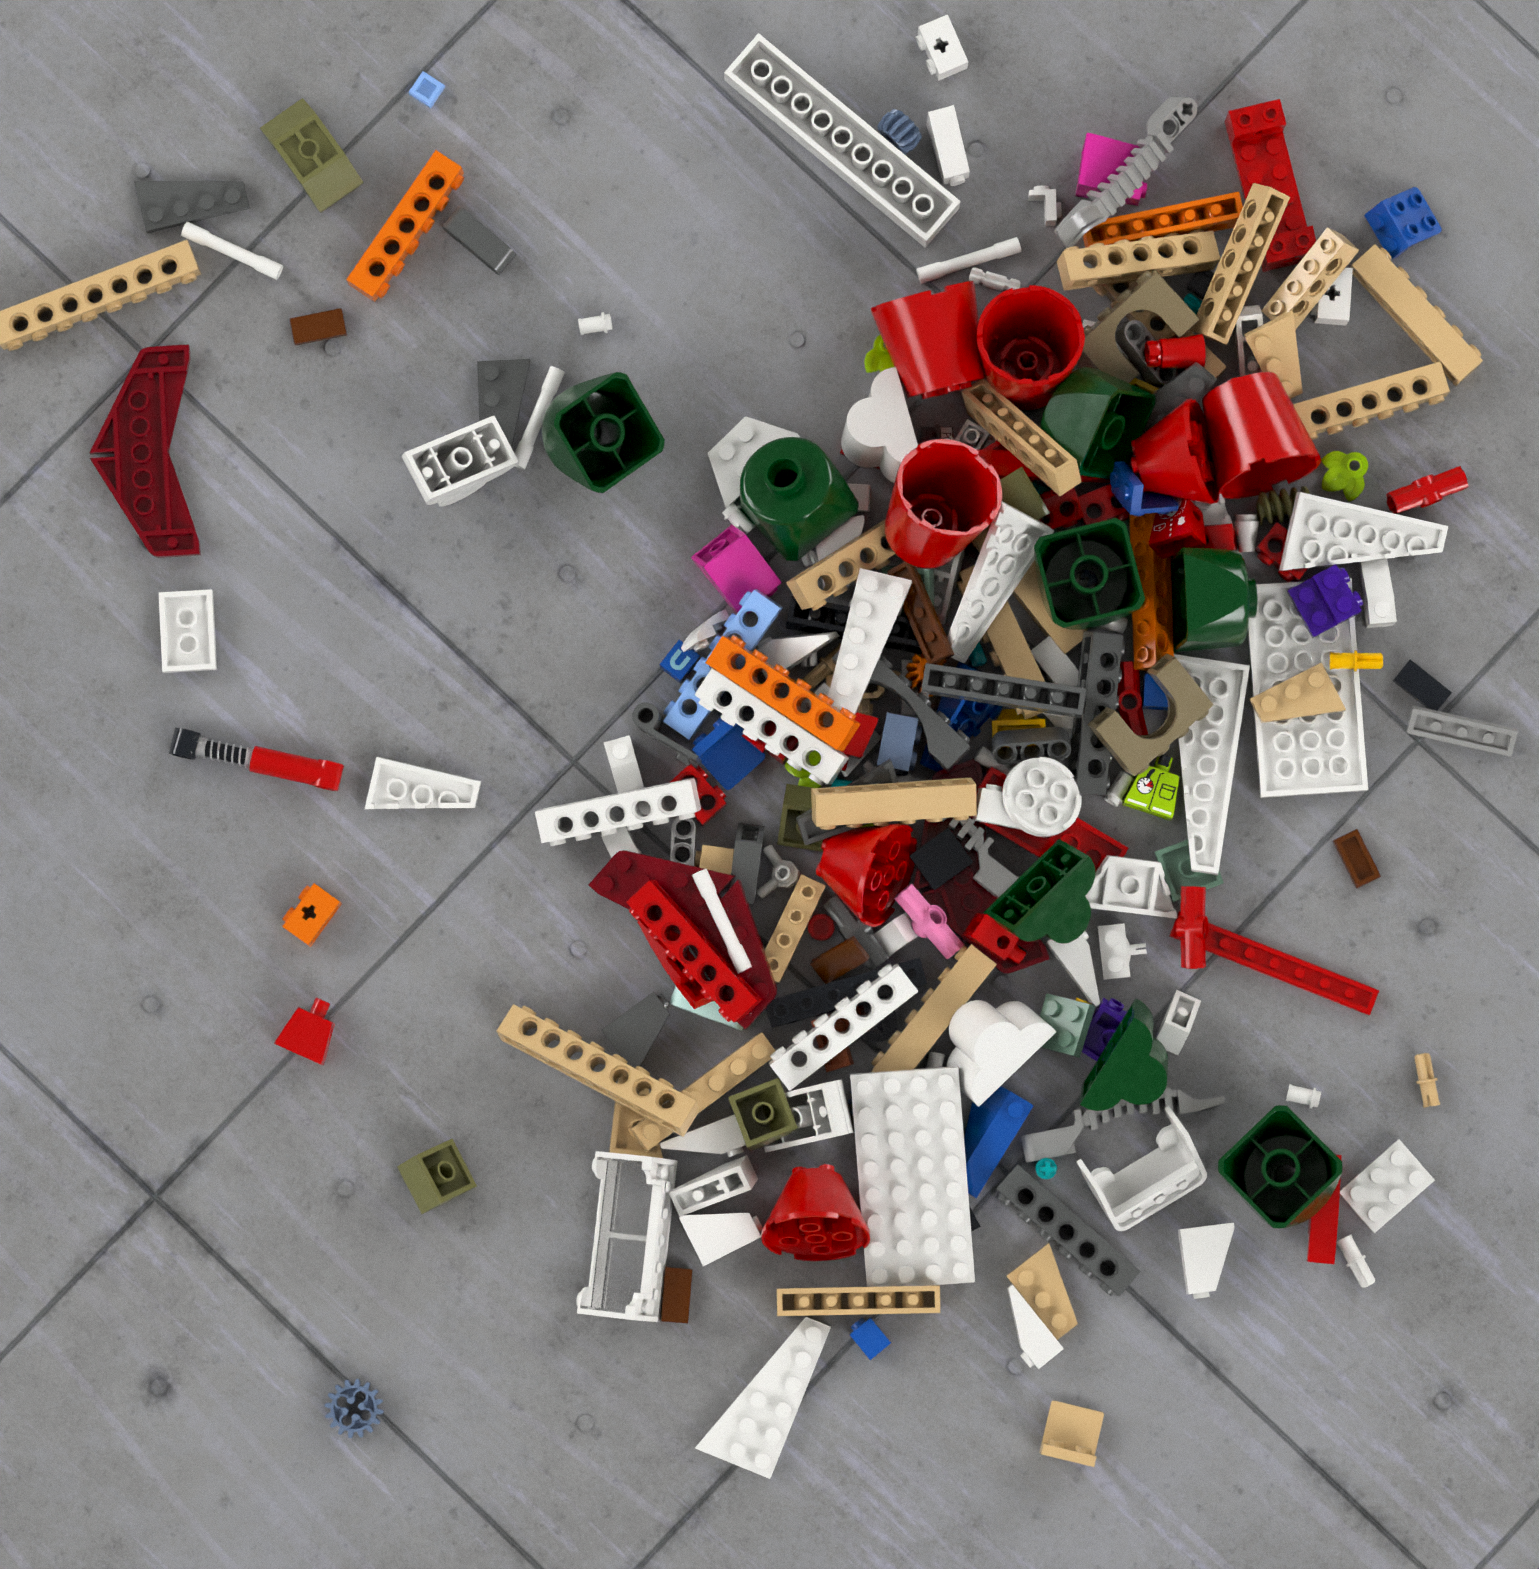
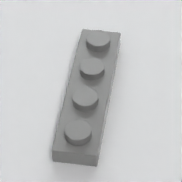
M1413 706L1406 732L1416 736L1511 757L1518 729Z

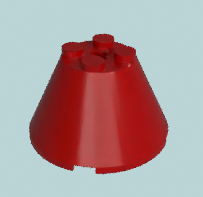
M1192 398L1187 399L1139 438L1131 441L1133 453L1136 456L1131 458L1133 471L1140 474L1139 480L1144 485L1143 492L1150 491L1208 504L1217 503L1220 494L1217 490L1213 462L1209 452L1210 445L1205 417L1198 402L1195 399L1192 400Z
M894 823L886 826L859 827L828 837L823 840L821 845L823 854L816 868V875L827 883L863 924L871 927L879 926L895 911L891 907L896 901L894 899L896 895L909 885L915 865L909 855L917 849L916 838L911 837L910 833L913 829L906 824Z
M824 1164L818 1168L795 1167L792 1169V1175L789 1177L762 1229L761 1240L768 1250L777 1255H782L783 1251L794 1254L795 1260L831 1261L853 1256L856 1254V1249L861 1246L866 1248L870 1243V1230L843 1177L835 1172L834 1166Z

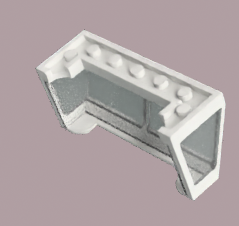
M595 1152L592 1171L598 1179H601L589 1287H584L577 1295L578 1314L637 1321H660L673 1206L669 1191L675 1189L677 1160Z

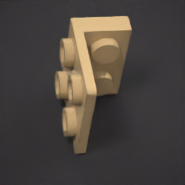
M1051 1401L1039 1453L1094 1467L1097 1457L1095 1452L1104 1413L1063 1402Z

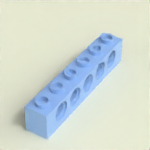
M754 589L752 593L749 591L745 593L739 602L742 608L737 615L732 613L724 624L727 629L722 635L731 637L734 633L739 634L743 641L746 642L745 648L751 652L756 648L783 609L782 606L758 589ZM749 611L756 613L758 617V622L753 627L745 623V615ZM717 635L709 645L712 651L722 636ZM712 651L707 658L701 657L693 669L697 673L692 680L688 678L685 680L678 691L681 693L679 699L676 702L672 700L663 712L666 715L663 722L688 740L694 737L711 712L698 703L700 699L695 696V693L699 688L700 680L706 677L712 668L706 664ZM743 655L736 659V667L738 669H741L746 662ZM687 699H692L697 704V710L694 714H689L684 709V703Z

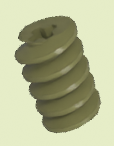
M1307 486L1301 487L1300 492L1310 494ZM1292 487L1288 495L1286 489L1283 488L1280 490L1279 496L1274 490H1271L1268 498L1265 492H1259L1258 499L1256 500L1259 525L1262 526L1265 517L1269 524H1273L1274 516L1278 517L1280 523H1283L1285 515H1288L1289 519H1291L1298 490Z

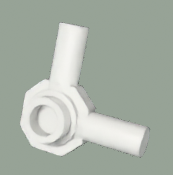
M768 845L763 850L774 867L772 879L756 890L762 899L777 887L790 888L798 882L800 871L794 862L782 860L772 845Z

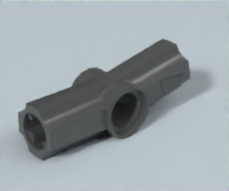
M837 895L823 905L830 918L838 926V931L843 939L847 940L854 936L870 957L864 964L869 971H872L889 958L880 943L873 936L872 928L863 924Z

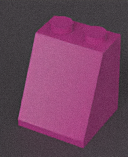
M1086 133L1076 197L1089 198L1086 194L1090 190L1101 193L1097 186L1101 182L1110 184L1111 182L1107 177L1110 174L1118 175L1119 173L1116 169L1120 165L1127 166L1124 160L1127 157H1134L1130 152L1134 148L1140 147L1093 133ZM1142 181L1143 185L1133 191L1134 195L1131 198L1125 199V204L1138 206L1140 198L1145 199L1147 183Z
M730 525L690 557L736 613L742 608L739 602L747 591L752 593L754 589H758L770 597L778 590L777 586L782 583L747 535L733 525Z

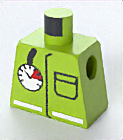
M1161 755L1156 758L1154 767L1149 766L1146 771L1138 774L1122 805L1171 821L1174 816L1179 776L1169 773L1173 758Z

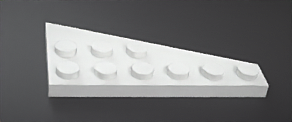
M1297 492L1279 570L1284 571L1443 552L1448 526Z
M1003 501L1001 502L999 512L990 525L947 636L955 654L951 658L962 663L966 662L1035 560L1034 545L1039 537L1054 532L1049 526Z
M805 1317L695 1449L770 1479L831 1327Z

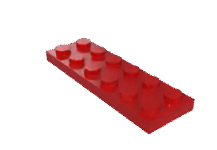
M990 766L978 788H986V784L1001 786L1003 791L1007 775ZM1078 817L1069 828L1060 834L1050 837H1038L1028 834L1023 830L979 822L1038 858L1058 839H1061L1090 856L1095 866V872L1106 855L1124 857L1129 849Z

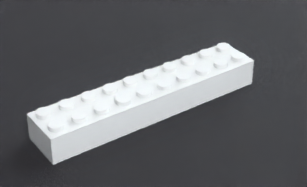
M759 33L724 72V81L923 247H927L958 211L960 200Z

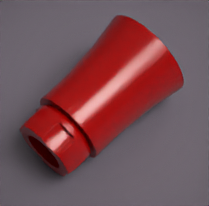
M1203 334L1147 341L1145 344V362L1147 367L1159 366V368L1187 369L1195 362L1203 368L1205 367L1206 349Z

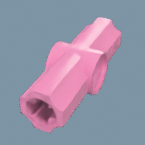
M909 884L896 895L894 899L912 919L911 925L914 932L921 938H928L946 959L952 957L963 947V942L946 924L947 917L943 909L937 905H930L913 884Z

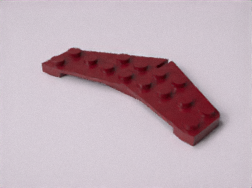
M189 344L146 347L138 353L89 452L91 455L114 453V457L90 458L149 553L157 558L201 555L200 541L169 454L191 360Z
M972 759L955 765L948 773L944 769L936 772L931 780L972 778L976 783L977 790L983 779L980 763ZM946 818L944 822H928L925 819L920 847L949 828V823L953 818ZM975 821L974 826H975L976 828L981 827L983 830H985V832L983 833L984 842H985V841H986V829H985V826H984L983 824L979 823L978 821ZM958 823L954 830L950 829L955 837L962 829V826ZM967 834L962 841L956 837L963 848L971 838ZM973 848L967 852L973 861L971 865L935 891L932 889L921 893L930 905H937L943 909L947 917L946 924L956 934L997 963L995 968L999 972L1010 974L1050 959L1046 947L1040 939L1024 941L1019 938L1016 944L1025 949L1027 953L1023 960L1017 964L1008 957L1006 960L997 959L962 936L975 914L983 913L998 899L973 879L979 870L978 854ZM917 868L914 887L918 890L930 886ZM999 937L997 945L1001 946L1002 939Z
M623 850L617 852L588 884L597 894L630 909L631 907L626 902L649 880H656L734 967L706 901L701 896L692 877L693 874L704 868ZM707 869L739 943L743 946L752 965L751 968L739 974L762 998V1001L738 1022L744 1029H748L776 997L777 986L740 879L721 897V892L735 876ZM655 905L651 910V915L655 920H659L662 917V909L658 905ZM673 925L670 930L680 935L679 928ZM691 945L690 948L697 957L698 950L695 946ZM711 965L707 966L705 972L712 981L716 977V970ZM728 985L723 989V996L726 1000L730 1001L734 997V990Z

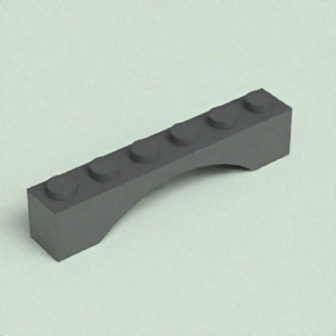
M839 651L832 657V662L835 665L837 663ZM881 655L869 683L893 692L910 707L922 725L927 740L928 754L948 773L970 751V745L968 744L970 739L959 729L955 732L948 725L951 721L941 711L936 714L929 707L932 704L929 699L921 692L918 695L910 689L912 686L911 682L904 675L900 674L897 676L890 670L893 667L892 664Z

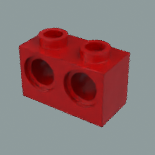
M1110 484L1078 497L1084 515L1080 519L1083 526L1113 518L1121 521L1130 518L1128 511L1124 507L1118 509L1112 506L1111 499L1115 495L1111 492ZM1095 506L1100 510L1101 515L1095 519L1090 518L1086 513V509Z
M1075 488L1070 489L1061 496L1053 490L1039 494L1050 512L1045 516L1042 523L1051 529L1060 526L1064 528L1073 526L1078 523V519L1084 517ZM1065 501H1069V510L1065 513H1060V505Z
M1276 522L1260 542L1255 552L1258 553L1257 558L1267 566L1272 564L1279 570L1288 530ZM1272 540L1279 542L1281 551L1278 553L1271 552L1268 549V542ZM1308 568L1279 570L1278 574L1287 582H1298Z
M690 763V766L684 768L670 782L684 780L686 777H694L697 780L699 800L701 801L706 796H710L715 800V806L712 809L704 810L701 808V810L694 812V818L704 826L727 805L724 801L727 796L717 785L712 788L706 781L709 776L699 765L694 768Z

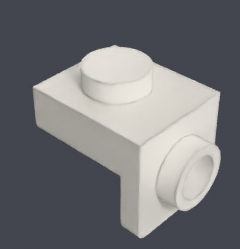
M1035 186L1034 190H1029L1028 201H1044L1045 226H1056L1057 218L1062 216L1061 202H1056V189H1049V186Z

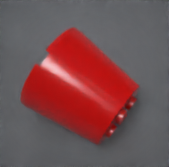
M974 281L948 285L944 287L945 291L931 294V290L916 293L870 308L894 367L897 368L898 376L907 398L921 396L923 400L945 395L956 390L972 387L971 382L985 378L977 345L979 320Z
M1029 285L1026 288L1014 290L1011 288L1000 293L983 310L977 327V345L987 382L997 393L1008 399L1019 410H1034L1046 406L1057 386L1072 373L1079 361L1084 348L1085 334L1081 321L1082 318L1076 307L1066 297L1052 289Z
M1259 372L1235 377L1212 389L1203 397L1202 405L1218 493L1222 494L1223 498L1240 499L1257 496L1261 491L1268 493L1274 490L1273 485L1286 480L1288 484H1292L1313 472L1320 465L1321 458L1276 373Z
M935 439L919 444L917 448L910 451L903 458L897 471L885 520L886 539L891 549L902 560L921 568L943 566L953 560L995 519L1002 502V486L995 468L992 464L989 466L979 456V451L959 441Z

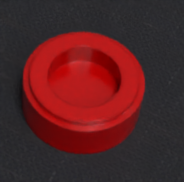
M817 914L808 923V932L817 941L828 940L834 933V922L826 914Z

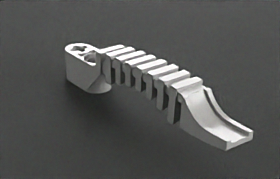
M1173 96L1166 99L1149 117L1146 124L1148 136L1145 139H1139L1136 143L1140 148H1134L1130 152L1134 157H1127L1124 160L1127 166L1120 165L1116 169L1119 173L1118 175L1110 174L1107 177L1111 182L1110 184L1101 182L1097 186L1101 193L1090 190L1086 195L1091 201L1082 199L1061 221L1054 232L1066 248L1073 247L1090 229L1105 222L1106 218L1110 215L1113 216L1117 212L1116 209L1126 203L1125 199L1131 198L1134 195L1133 191L1143 185L1141 182L1151 176L1149 173L1158 168L1157 164L1166 159L1164 153H1170L1174 149L1170 143L1197 114V104L1192 98Z
M868 761L863 766L866 773L875 768ZM911 775L897 777L898 782L924 781L919 777L915 779ZM971 818L968 820L952 819L948 826L950 829L954 830L958 823L962 826V829L956 836L962 841L966 834L971 837L964 849L969 852L973 848L978 854L979 870L973 879L996 898H999L1018 877L988 855V849L994 840L988 837L984 842L983 833L985 830L981 827L976 828L974 826L975 821Z
M1169 1087L1165 1089L1164 1093L1157 1100L1150 1103L1152 1115L1160 1114L1159 1099H1163V1107L1169 1106L1173 1111L1172 1097H1176L1177 1112L1180 1115L1225 1103L1224 1096L1204 1100L1194 1099L1184 1094L1180 1089L1171 1090ZM1123 1099L1117 1105L1108 1109H1112L1114 1118L1122 1117V1106H1125L1126 1115L1134 1114L1133 1104ZM1146 1104L1138 1105L1139 1114L1147 1112ZM1086 1108L1083 1114H1081V1109L1073 1110L1074 1123L1072 1126L1021 1136L1026 1163L1041 1160L1042 1158H1053L1076 1153L1074 1141L1083 1127L1089 1126L1090 1131L1097 1130L1096 1116L1101 1117L1102 1123L1110 1122L1108 1110L1093 1111ZM1164 1109V1117L1168 1118L1167 1113Z

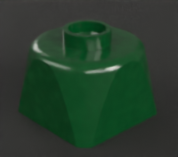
M1082 367L1073 371L1057 386L1046 405L1040 428L1077 460L1080 475L1110 479V474L1114 469V462L1125 461L1127 465L1129 464L1133 455L1131 441L1142 435L1156 403L1155 395L1100 370Z
M621 372L610 373L579 383L562 392L549 405L542 425L544 448L552 463L562 473L597 493L606 492L663 451L665 439L628 375Z
M784 437L770 441L751 455L741 473V510L786 561H798L858 512L859 502L825 452L810 440L799 437Z
M1113 518L1041 536L1036 541L1034 556L1039 590L1048 615L1058 626L1066 629H1090L1119 620L1139 610L1143 605L1145 596L1127 527L1121 520ZM1082 570L1092 571L1097 577V587L1084 588L1080 586L1075 579V575Z
M1182 547L1171 558L1174 652L1240 646L1245 641L1249 618L1256 617L1258 605L1256 581L1254 578H1248L1242 554L1239 551L1228 549Z
M1284 1105L1274 1106L1218 1160V1172L1265 1223L1272 1228L1278 1229L1298 1225L1313 1217L1332 1196L1342 1175L1343 1168L1342 1161L1288 1106ZM1288 1165L1295 1168V1173L1290 1180L1281 1183L1275 1182L1274 1175L1279 1167Z

